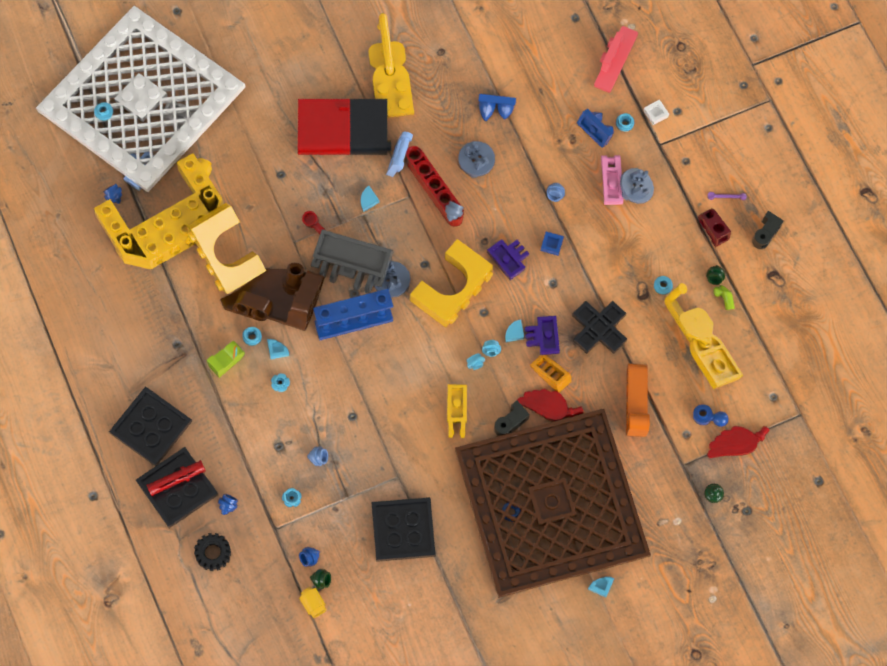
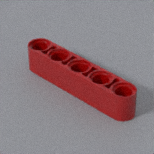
M417 146L409 147L406 151L407 166L447 223L453 227L460 226L463 222L464 213L461 217L449 221L445 212V206L450 201L458 205L460 203L424 152ZM413 155H415V156H418L419 158H418V159H411L410 157L413 156ZM427 170L428 173L422 174L420 171ZM432 184H436V185H438L439 187H438V188H432V187H430V186H431ZM441 199H448L449 202H448V203H443V202H441L440 200H441Z

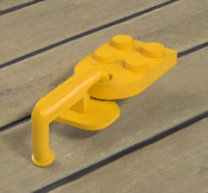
M381 13L377 28L381 32L382 43L373 44L368 51L370 65L376 69L373 74L375 99H387V118L414 115L410 78L407 70L402 66L406 61L405 48L400 42H390L387 16Z
M680 283L666 296L664 302L689 341L692 357L713 390L739 380L743 374L722 341L712 334L713 321L707 312L701 308L684 312L678 304L676 298L680 294L687 292V286L684 283Z

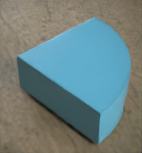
M370 186L366 187L361 195V208L363 212L379 203V199Z
M521 319L513 322L508 327L505 342L524 339Z
M267 339L270 359L290 356L287 347L275 339Z
M599 578L590 584L588 590L607 597L614 578Z

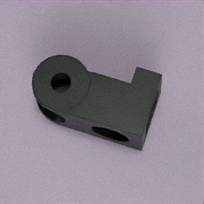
M767 211L762 220V223L765 225L762 229L757 230L753 237L752 243L754 247L765 249L781 228L784 220Z
M518 400L511 404V412L496 420L494 427L496 435L501 436L512 433L529 420L530 414Z

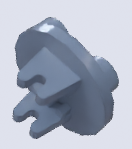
M473 141L461 148L458 155V163L466 174L476 178L488 174L495 165V154L486 143Z
M631 168L621 175L620 187L622 197L625 200H630L636 204H643L651 199L654 186L648 171Z
M390 261L382 287L375 285L374 287L377 291L389 289L391 298L399 297L409 289L411 280L409 271L401 263Z

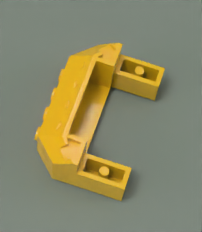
M194 153L177 162L178 171L193 194L130 230L111 199L93 208L98 221L125 264L153 269L192 247L196 242L193 243L187 234L189 232L187 226L223 205L222 197Z

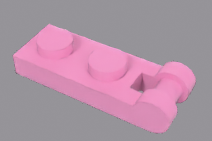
M614 155V157L601 156L604 205L623 204L620 187L622 175L620 155Z

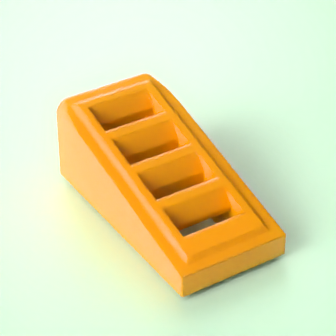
M540 355L530 364V367L559 393L572 381L571 374L547 355ZM546 361L547 363L542 368H540L539 366Z

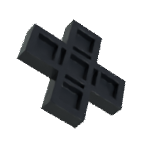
M587 301L573 312L572 316L585 327L573 339V342L586 354L598 342H601L614 354L627 341V338L615 328L626 316V312L614 301L600 313Z

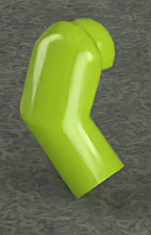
M723 285L715 287L713 289L714 296H721L724 299L725 310L735 309L731 291Z

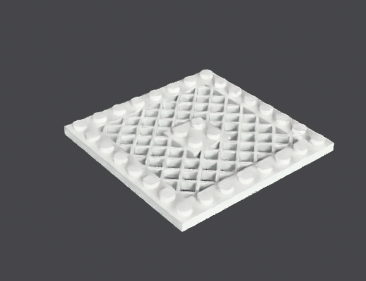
M133 6L49 93L36 109L40 114L146 192H149L243 91L245 83L139 8ZM142 38V43L133 44L132 39ZM155 47L156 53L146 54V48ZM159 47L165 52H159ZM142 49L143 54L133 55V50ZM129 50L130 56L120 57V51ZM169 57L168 63H160V58ZM156 59V64L147 65V60ZM143 60L142 66H134V61ZM130 62V67L121 68V63ZM117 63L116 69H108V64ZM183 67V72L174 73L173 68ZM186 67H188L192 71L187 72ZM170 68V74L161 75L160 69ZM157 70V75L148 76L147 71ZM143 71H144V76L141 75L140 73H138V74L135 76V73H134V72H143ZM131 73V78L122 79V74ZM118 74V80L109 81V75ZM105 76V81L96 82V77ZM197 77V82L188 83L187 78ZM200 77H202L206 81L201 82ZM184 78V84H174V79ZM171 80V85L162 86L161 81ZM158 81V86L152 82ZM119 86V91L110 92L109 87ZM106 87V93L97 94L96 88ZM211 87V92L201 93V88ZM198 88V94L188 95V89ZM93 89V94L84 95L83 90ZM185 90V95L175 96V91ZM172 91V97H167L166 92ZM110 98H114L116 103L110 104ZM106 99L113 109H120V114L112 115L106 121L99 120L95 114L92 118H85V113L94 112L97 100ZM93 100L94 106L84 107V101ZM199 100V105L189 106V101ZM186 101V107L176 108V102ZM80 102V107L71 108V103ZM173 103V108L163 109V104ZM124 109L130 113L124 114ZM81 113V118L75 114ZM187 113V118L177 119V114ZM173 114L174 120L164 121V115ZM160 116L161 121L151 122V117ZM134 119V124L125 125V120ZM138 119L142 122H144L147 119L148 123L138 124ZM121 120V126L112 127L111 121ZM108 122V127L99 128L98 123ZM95 123V129L89 124ZM174 126L175 131L165 132V127ZM161 127V133L152 134V128ZM148 129V135H139L138 130ZM135 130V136L126 137L125 131ZM122 132V138H112V133ZM107 133H108V134H109V139H108L107 137H105L103 134H107ZM162 139V145L153 146L152 140ZM149 140V146H139V141ZM136 142V148L126 149V143ZM116 144H122V145H123V149L120 148V147H119L118 145H116ZM158 151L156 155L153 157V152ZM150 152V158L140 159V153ZM135 153L136 156H137V159H135V158H134L133 156H131L130 154Z

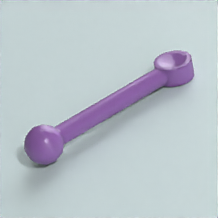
M709 192L707 197L709 200L714 198H740L745 200L747 196L745 193L735 195Z

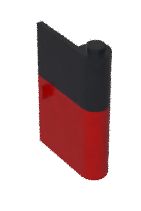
M298 99V155H387V151H391V140H387V99Z

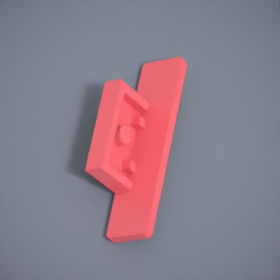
M622 26L615 37L610 38L607 45L609 50L607 53L604 52L600 59L602 67L594 87L608 93L612 91L638 36L637 31Z

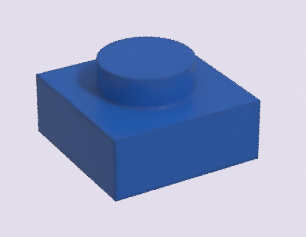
M546 231L540 251L559 256L564 236Z

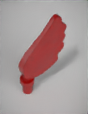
M547 389L533 390L532 392L526 391L524 397L517 399L523 407L553 422L569 416L574 417L583 414L582 406L568 408L566 400L558 391L550 392Z
M733 426L731 430H723L721 435L716 436L715 440L709 444L711 450L708 451L707 456L715 458L743 456L753 453L760 441L763 442L770 430L766 426H763L755 434L740 426Z

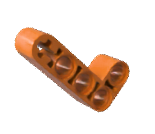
M628 363L626 381V436L646 437L650 427V415L648 414V365Z

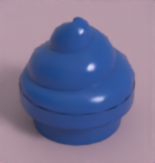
M117 184L103 191L106 200L111 199L113 203H121L122 189Z
M223 494V497H220L218 501L221 514L226 515L237 509L238 499L231 495Z
M305 547L299 553V559L305 567H312L317 564L320 551L311 547Z

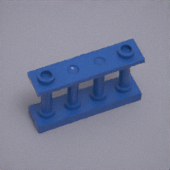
M389 289L314 307L313 310L316 317L314 323L319 341L393 322L390 308L394 306Z

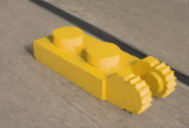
M465 384L447 385L448 438H453V423H461L460 437L465 438V424L467 423V385Z

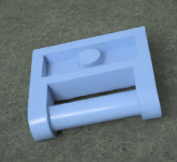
M402 132L386 175L394 177L396 172H400L403 169V160L408 144L412 141L413 134Z

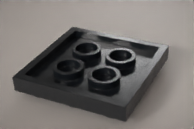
M145 386L110 429L109 433L152 465L157 466L192 423V419Z
M186 447L136 479L137 484L168 528H171L218 496L217 491L203 472L190 478L188 482L185 480L151 496L147 484L181 470L180 467L182 466L187 467L196 463Z
M430 497L371 502L376 562L436 557Z

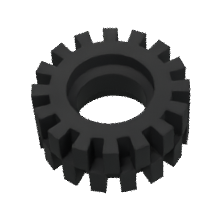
M208 533V536L203 535L201 540L198 539L197 545L194 547V554L198 564L205 570L210 569V571H214V569H217L218 571L221 570L222 566L225 567L227 562L229 563L231 549L229 542L224 536H219L218 533H215V535ZM216 545L220 548V555L216 559L206 557L205 550L208 546Z

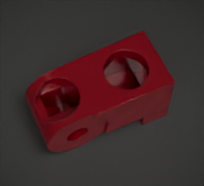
M713 208L698 215L700 224L712 239L711 242L715 247L730 240L731 230Z

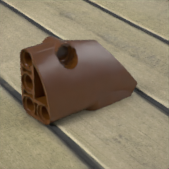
M295 262L289 264L287 269L265 268L266 271L255 277L232 294L220 299L224 310L258 321L269 319L306 331L314 312L313 308L316 307L325 276L311 271L304 272V267Z

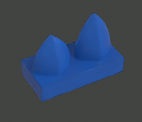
M479 94L478 102L484 121H487L492 116L496 104H498L500 116L503 119L508 118L513 112L516 98Z
M586 109L582 112L577 124L603 148L614 134L613 126L604 125L601 122L603 118L602 112H591L589 109Z

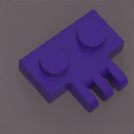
M501 239L487 249V253L508 279L512 280L525 270V266L521 261L529 256V252L525 251L520 254L525 248L523 245L517 249L515 248L520 244L519 240H515L507 246Z
M556 316L537 317L538 326L525 327V332L528 333L525 335L528 340L526 341L527 347L540 346V355L560 353Z

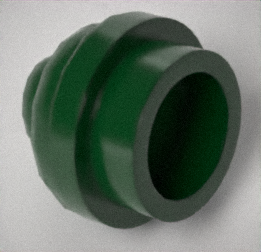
M716 265L707 270L706 277L709 283L719 285L724 281L726 274L720 266Z
M713 483L706 487L704 495L709 502L718 503L724 497V490L719 484Z
M318 569L310 576V580L318 589L328 588L331 583V574L325 569Z

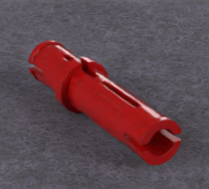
M199 460L187 467L182 466L180 467L181 470L147 484L151 496L185 480L188 482L190 478L206 472L202 461Z

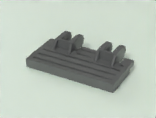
M322 229L313 254L311 267L319 269L321 261H323L319 274L326 277L329 266L334 265L329 279L331 283L336 282L338 274L354 279L356 271H358L354 282L355 290L360 289L364 276L367 275L369 277L365 285V293L369 294L373 285L382 287L394 251Z

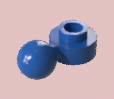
M698 405L693 411V419L699 425H707L713 421L715 425L723 427L729 421L728 415L725 412L719 411L714 414L707 405ZM701 411L706 412V415L701 416L699 413Z

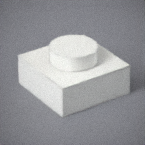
M660 100L644 107L643 111L652 125L669 117L668 111Z

